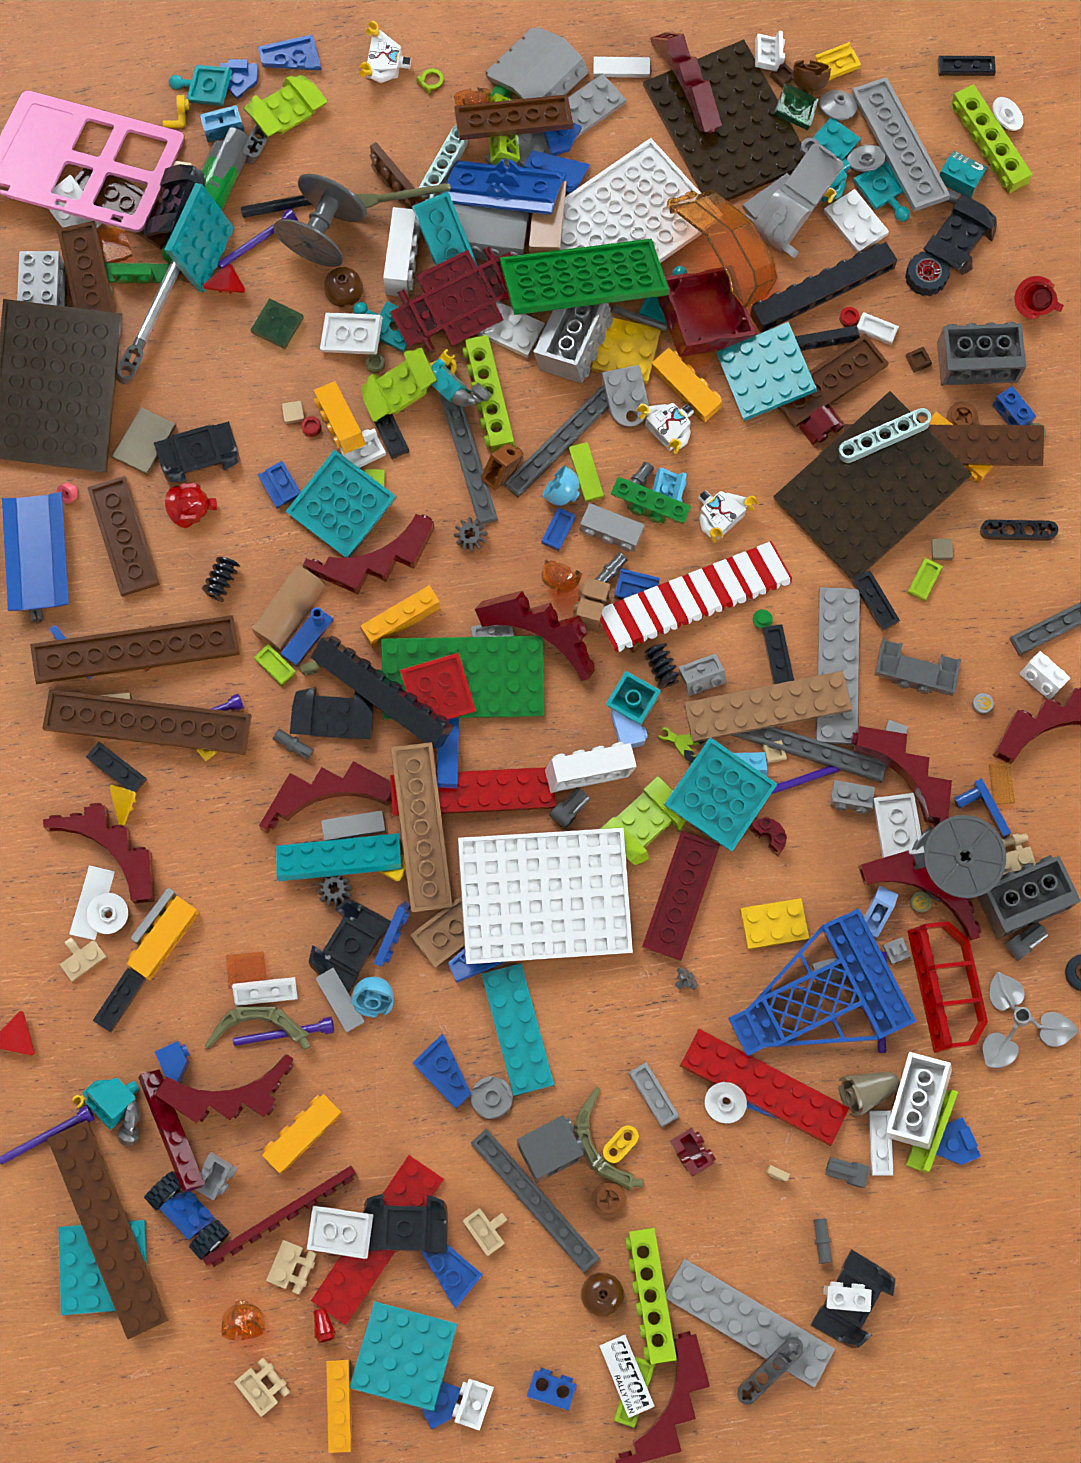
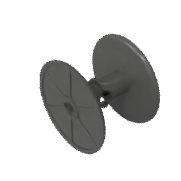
M303 174L298 178V187L303 196L316 207L315 211L309 214L310 220L308 224L291 219H281L274 223L273 230L285 246L301 257L323 266H340L343 262L342 252L325 235V232L332 225L331 220L333 217L347 222H360L366 218L367 209L353 192L338 182L317 174Z
M958 815L945 819L933 830L932 827L926 829L921 834L922 836L919 841L917 839L913 845L912 850L916 851L924 846V853L913 854L916 862L914 869L926 867L932 881L940 889L960 898L970 899L989 892L1000 881L1006 866V850L999 833L986 821L970 815ZM922 890L923 892L927 893V894L930 896V898L941 902L939 899L935 898L933 895H931V894H929L928 892Z

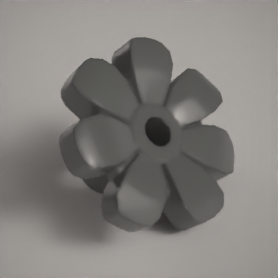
M682 967L677 969L679 981L675 985L679 990L685 986L687 988L691 987L692 990L698 988L692 972L688 974V970Z

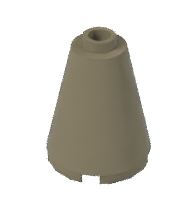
M890 1071L846 1075L839 1078V1081H842V1085L838 1086L843 1105L849 1107L853 1112L850 1115L856 1118L896 1093L898 1086H900L898 1076Z

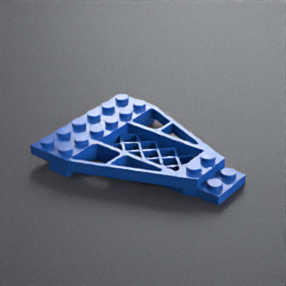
M859 908L822 925L747 1009L728 1018L746 1056L763 1048L880 1040L916 1022ZM821 933H824L836 956V961L816 971H812L802 953ZM800 958L807 971V975L772 991L775 983ZM840 965L842 970L835 967ZM829 970L826 980L816 977ZM832 970L844 974L840 985L829 981ZM845 978H847L852 989L843 986ZM811 979L808 989L797 986ZM813 979L825 983L822 994L810 990ZM827 984L839 988L836 999L824 995ZM792 988L789 998L778 995ZM795 988L806 992L803 1003L791 999ZM842 989L853 992L850 1004L838 1000ZM809 993L820 997L817 1008L805 1004ZM856 996L859 1002L853 1004ZM773 997L771 1005L769 1007L767 1000ZM776 997L788 1001L784 1012L772 1008ZM823 998L835 1002L831 1013L820 1009ZM790 1002L802 1006L798 1017L787 1014ZM837 1003L848 1006L834 1013ZM804 1007L816 1011L813 1022L801 1018ZM858 1007L862 1008L875 1035L845 1038L837 1023V1017ZM772 1012L783 1015L780 1026ZM818 1012L829 1015L815 1023ZM785 1016L797 1020L794 1031L782 1028ZM799 1021L810 1024V1026L796 1032ZM827 1022L833 1023L840 1038L796 1040L798 1036ZM782 1031L790 1033L791 1035L784 1037Z

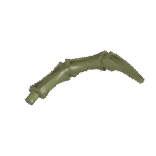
M236 1007L235 1009H230L218 1023L204 1046L210 1048L231 1026L238 1025L240 1022L259 1019L270 1023L273 1022L274 1025L284 1030L295 1043L299 1042L303 1050L311 1047L307 1040L309 1033L296 1024L282 1009L278 1010L277 1007Z
M596 1086L582 1106L574 1124L576 1129L574 1134L576 1138L581 1139L585 1147L584 1155L590 1169H594L597 1175L609 1179L629 1191L632 1190V1187L643 1188V1179L633 1178L632 1173L617 1169L606 1160L604 1161L592 1142L591 1131L589 1130L591 1127L590 1115L600 1092V1088Z

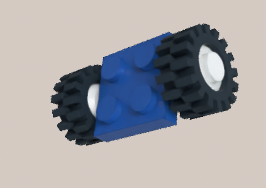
M171 1171L162 1177L146 1193L144 1198L156 1211L160 1209L188 1240L199 1234L189 1245V1248L202 1260L203 1257L219 1246L230 1232L219 1220H216L211 1212L196 1198L194 1193L191 1191L179 1193L181 1189L175 1172Z

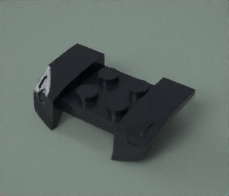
M184 164L165 168L160 182V186L165 188L161 196V204L156 211L157 216L148 219L142 236L148 237L173 232L195 183L202 184L205 187L204 175L195 166Z
M962 194L953 207L951 215L938 233L931 237L923 250L947 263L959 274L964 275L973 269L970 253L985 234L990 241H993L997 228L996 216L985 205Z
M229 421L217 425L199 427L172 435L168 439L154 442L161 469L168 482L187 481L186 473L221 463L224 470L240 462L239 452Z
M316 687L298 690L295 693L292 705L290 734L371 740L373 704L356 691L354 698L316 696Z
M346 899L335 909L343 919L323 951L312 946L309 965L319 975L334 968L349 993L359 977V972L379 939H382L391 921L354 900Z
M384 1194L366 1199L363 1213L373 1214L368 1251L389 1250L447 1253L448 1211L444 1200L427 1195V1207L385 1205Z
M851 1249L835 1282L843 1283V1287L851 1288L852 1284H863L865 1289L872 1290V1310L881 1292L893 1296L896 1279L887 1270ZM827 1298L824 1304L820 1306L811 1323L812 1327L851 1348H859L872 1336L870 1333L862 1330L870 1312L829 1309L826 1307Z

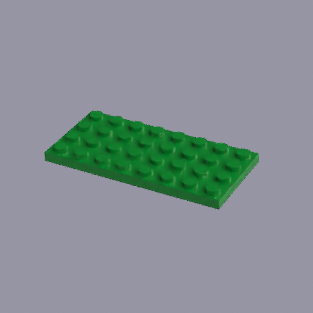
M652 238L500 258V266L514 315L669 295V288Z
M541 636L381 639L382 671L387 674L386 677L401 684L402 689L405 691L400 670L459 653L476 712L456 718L544 717L543 638ZM382 711L383 720H394Z

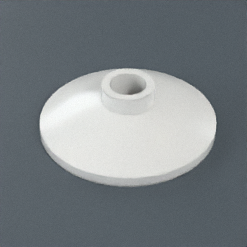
M999 97L993 102L994 115L1003 127L1011 131H1017L1022 127V113L1013 101L1005 97Z
M102 893L93 898L89 903L86 912L87 921L99 933H115L125 925L128 919L127 904L120 896L114 893ZM108 911L112 912V916L110 918L105 917V914Z
M720 1082L713 1085L706 1093L705 1108L708 1114L718 1122H736L746 1111V1096L735 1084ZM727 1097L731 1102L726 1103L723 1098Z

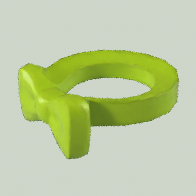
M432 68L425 70L421 77H417L416 81L430 94L431 90H437L443 85L444 78L439 70ZM430 73H434L439 76L440 80L435 85H427L425 77Z

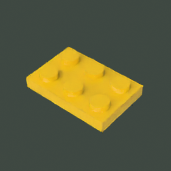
M801 898L740 908L747 950L809 940Z

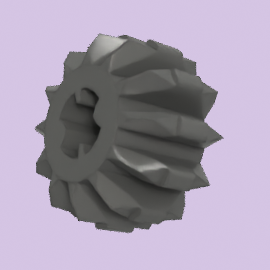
M468 517V524L461 520L462 528L459 526L455 527V529L460 531V533L454 534L455 538H460L456 541L457 545L463 544V550H466L469 546L471 552L474 551V545L481 549L482 547L479 542H487V540L482 538V536L488 535L487 531H482L486 527L485 524L479 525V519H476L473 523L471 517ZM473 531L475 536L467 539L469 537L467 532Z
M338 875L337 878L331 876L330 879L323 877L325 883L318 882V886L322 889L317 890V894L322 895L320 898L321 902L327 900L326 905L328 907L334 902L337 908L339 906L338 901H345L344 897L351 898V894L346 891L352 890V886L347 885L349 882L348 878L342 880L343 875ZM337 886L339 892L336 893L335 891V894H332L330 888Z

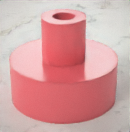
M65 482L57 488V492H62L63 503L69 504L77 499L78 488L76 485Z

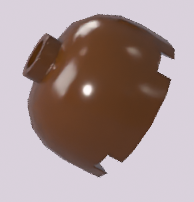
M804 60L796 61L793 66L794 83L804 93L813 94L814 91H819L826 86L830 78L831 68L828 69L829 66L818 61L810 60L809 64H804Z
M338 267L330 271L324 281L326 297L333 305L339 307L355 304L363 293L362 281L358 273L348 267Z
M609 1273L591 1275L584 1282L581 1289V1300L584 1307L596 1316H609L615 1313L621 1307L624 1299V1290L620 1281Z

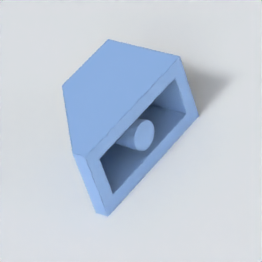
M611 709L610 714L618 742H624V744L631 743L632 748L644 746L645 739L648 738L645 726L641 727L638 723Z
M882 886L878 887L864 916L872 935L877 938L890 916L898 897L897 893Z

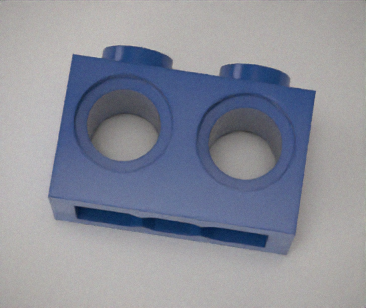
M1013 386L999 394L992 405L1007 425H1030L1036 417L1035 413Z
M541 1367L539 1371L535 1370L527 1397L569 1411L577 1385L572 1383L574 1378L562 1374L560 1378L552 1376L553 1371ZM539 1378H545L548 1381V1388L544 1391H539L536 1388L535 1384ZM560 1385H565L569 1388V1394L565 1398H560L556 1393Z

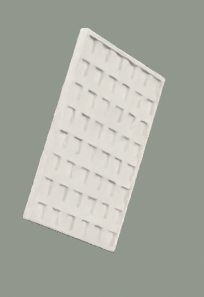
M624 828L458 838L466 964L633 953Z

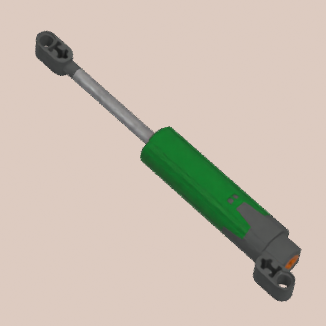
M258 125L254 126L249 136L239 129L230 127L224 141H215L200 170L204 175L205 189L222 211L244 164L255 163L266 143L267 136ZM255 134L261 135L263 139H258ZM251 147H255L253 154H250ZM170 233L161 252L163 259L170 266L133 344L126 349L117 368L116 379L121 384H128L132 381L143 358L145 344L180 272L179 267L165 251L172 233ZM133 353L136 356L133 360V363L131 364L129 363V360ZM121 370H127L130 376H123Z

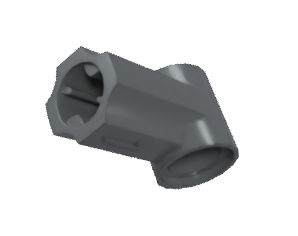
M576 787L563 803L560 802L552 810L549 816L566 829L590 798L583 790Z
M1036 922L1021 935L1018 934L1011 939L1005 946L1014 958L1019 961L1049 935L1046 929Z
M830 1157L825 1175L847 1181V1184L859 1188H865L870 1167Z

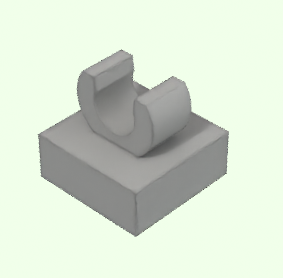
M902 937L882 946L891 965L911 957Z

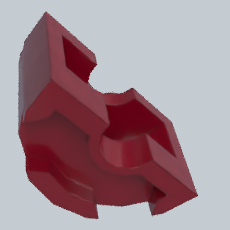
M830 405L827 408L825 406L818 408L809 415L810 419L801 422L799 425L800 430L812 445L816 442L821 443L828 438L827 434L834 431L837 433L844 427L843 421Z
M763 817L751 823L749 830L758 838L766 837L770 843L768 848L779 857L787 840V834L781 824L769 817Z
M692 1127L670 1140L671 1145L678 1153V1158L692 1177L714 1164L713 1161L716 1160L710 1149L707 1151L702 1146V1143L705 1142L698 1131L695 1133Z

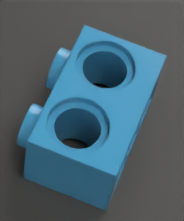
M237 105L200 114L207 142L225 138L230 127L244 132Z

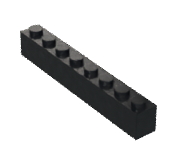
M887 242L877 243L868 251L858 252L853 258L840 261L835 267L825 268L814 277L809 276L797 285H790L781 293L776 292L764 301L759 300L752 305L750 316L760 333H763L895 269L898 260Z
M330 636L320 639L310 658L423 742H432L433 748L443 746L453 729V726L448 723L449 720L446 717L437 715L433 712L431 706L419 702L416 695L406 692L402 689L401 684L388 679L386 673L373 668L370 661L358 657L355 650L343 646L341 640L337 637Z

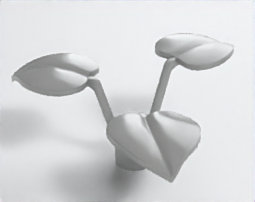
M997 972L990 985V1001L1000 1011H1005L1009 1007L1015 1011L1013 1015L1014 1026L1007 1038L1002 1033H992L985 1038L982 1046L985 1065L990 1068H1002L1011 1064L1018 1055L1019 1047L1010 1040L1018 1027H1025L1029 1022H1032L1037 1028L1041 1029V1040L1051 1047L1064 1045L1078 1033V1029L1067 1017L1056 1012L1043 1014L1041 1025L1038 1024L1034 1017H1031L1029 1009L1026 1007H1014V1005L1021 1004L1024 999L1025 992L1023 986L1017 980Z

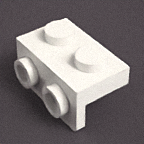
M778 31L776 37L757 34L755 38V67L777 72L780 64H783L785 60V53H783L785 45L783 31Z
M375 429L362 431L366 443L365 446L346 454L343 453L340 447L341 454L359 468L385 456L386 452L377 437Z
M1041 651L1020 672V675L1049 700L1070 679L1062 669L1055 665Z
M830 1282V1286H824L823 1294L827 1295V1308L870 1312L872 1290L865 1289V1285L852 1284L851 1288L843 1287V1283Z
M470 1378L468 1383L463 1382L459 1395L463 1396L461 1404L456 1403L452 1414L453 1417H456L455 1423L480 1431L494 1387Z

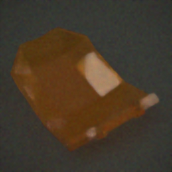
M691 190L686 192L684 196L668 199L667 207L670 214H678L707 237L729 278L731 294L743 307H748L759 300L765 299L778 277L776 263L754 222L714 190L701 194Z

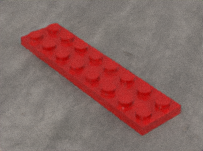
M546 767L459 771L457 788L438 787L441 814L551 809L556 807L555 792H550L545 773ZM390 775L392 817H397L399 813L394 775Z
M698 1029L680 1064V1067L714 1085L720 1082L735 1084L744 1092L747 1102L829 1146L833 1144L849 1110V1107L750 1055L746 1056L745 1052L701 1029Z
M408 1155L383 1192L385 1205L426 1207L427 1195L433 1196L444 1178ZM368 1251V1257L365 1259L341 1255L311 1301L319 1307L325 1308L326 1312L347 1325L396 1251Z

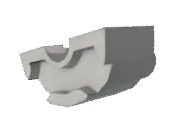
M211 1152L200 1172L205 1184L202 1188L195 1190L214 1201L218 1194L224 1195L229 1187V1184L226 1182L229 1178L232 1179L238 1168Z

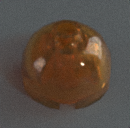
M477 88L478 91H471V89L459 91L454 96L455 105L492 102L491 90L488 88Z
M545 560L541 575L543 583L549 587V592L560 595L561 592H572L578 586L582 573L578 570L573 573L571 572V567L552 560Z
M248 1301L236 1302L235 1305L225 1311L222 1317V1336L230 1340H235V1336H242V1340L261 1336L263 1330L265 1331L263 1313L257 1306L248 1303Z

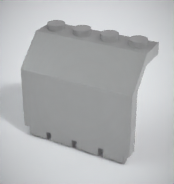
M540 27L528 30L522 36L523 40L519 39L509 49L510 52L506 51L497 60L498 64L494 63L485 72L490 82L516 93L521 99L566 95L589 73L582 56L565 38Z
M454 204L475 259L488 261L483 249L489 246L494 256H502L508 252H511L512 256L524 255V243L530 212Z

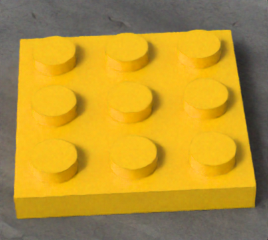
M613 318L611 327L607 328L605 332L606 336L603 344L599 345L596 360L593 361L591 371L602 373L640 365L643 382L648 384L661 330Z

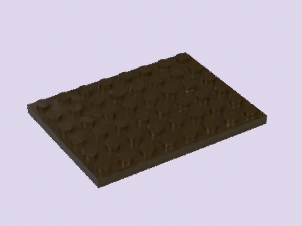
M744 39L697 59L703 80L710 82L722 123L721 126L716 127L717 130L715 132L706 134V132L699 131L689 101L673 70L643 82L647 94L700 192L713 207L778 180L786 173H793L804 157L800 151L802 143L763 72L759 67H755V58Z
M3 299L0 326V459L107 472L122 323L121 313Z
M891 391L882 397L773 496V499L851 580L868 571L972 476L961 462L928 429L851 463H845L840 459L839 448L844 441L910 413L909 409ZM906 424L898 426V429L901 431H906L909 428ZM882 432L879 436L882 439H888L890 434ZM864 440L861 445L863 447H870L872 443L869 440ZM850 448L843 450V453L848 456L854 452Z

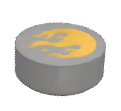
M986 693L978 694L972 701V707L978 714H987L994 704L992 697Z

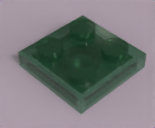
M785 83L774 114L808 131L811 127L819 99Z
M269 298L250 330L251 333L286 349L304 316Z

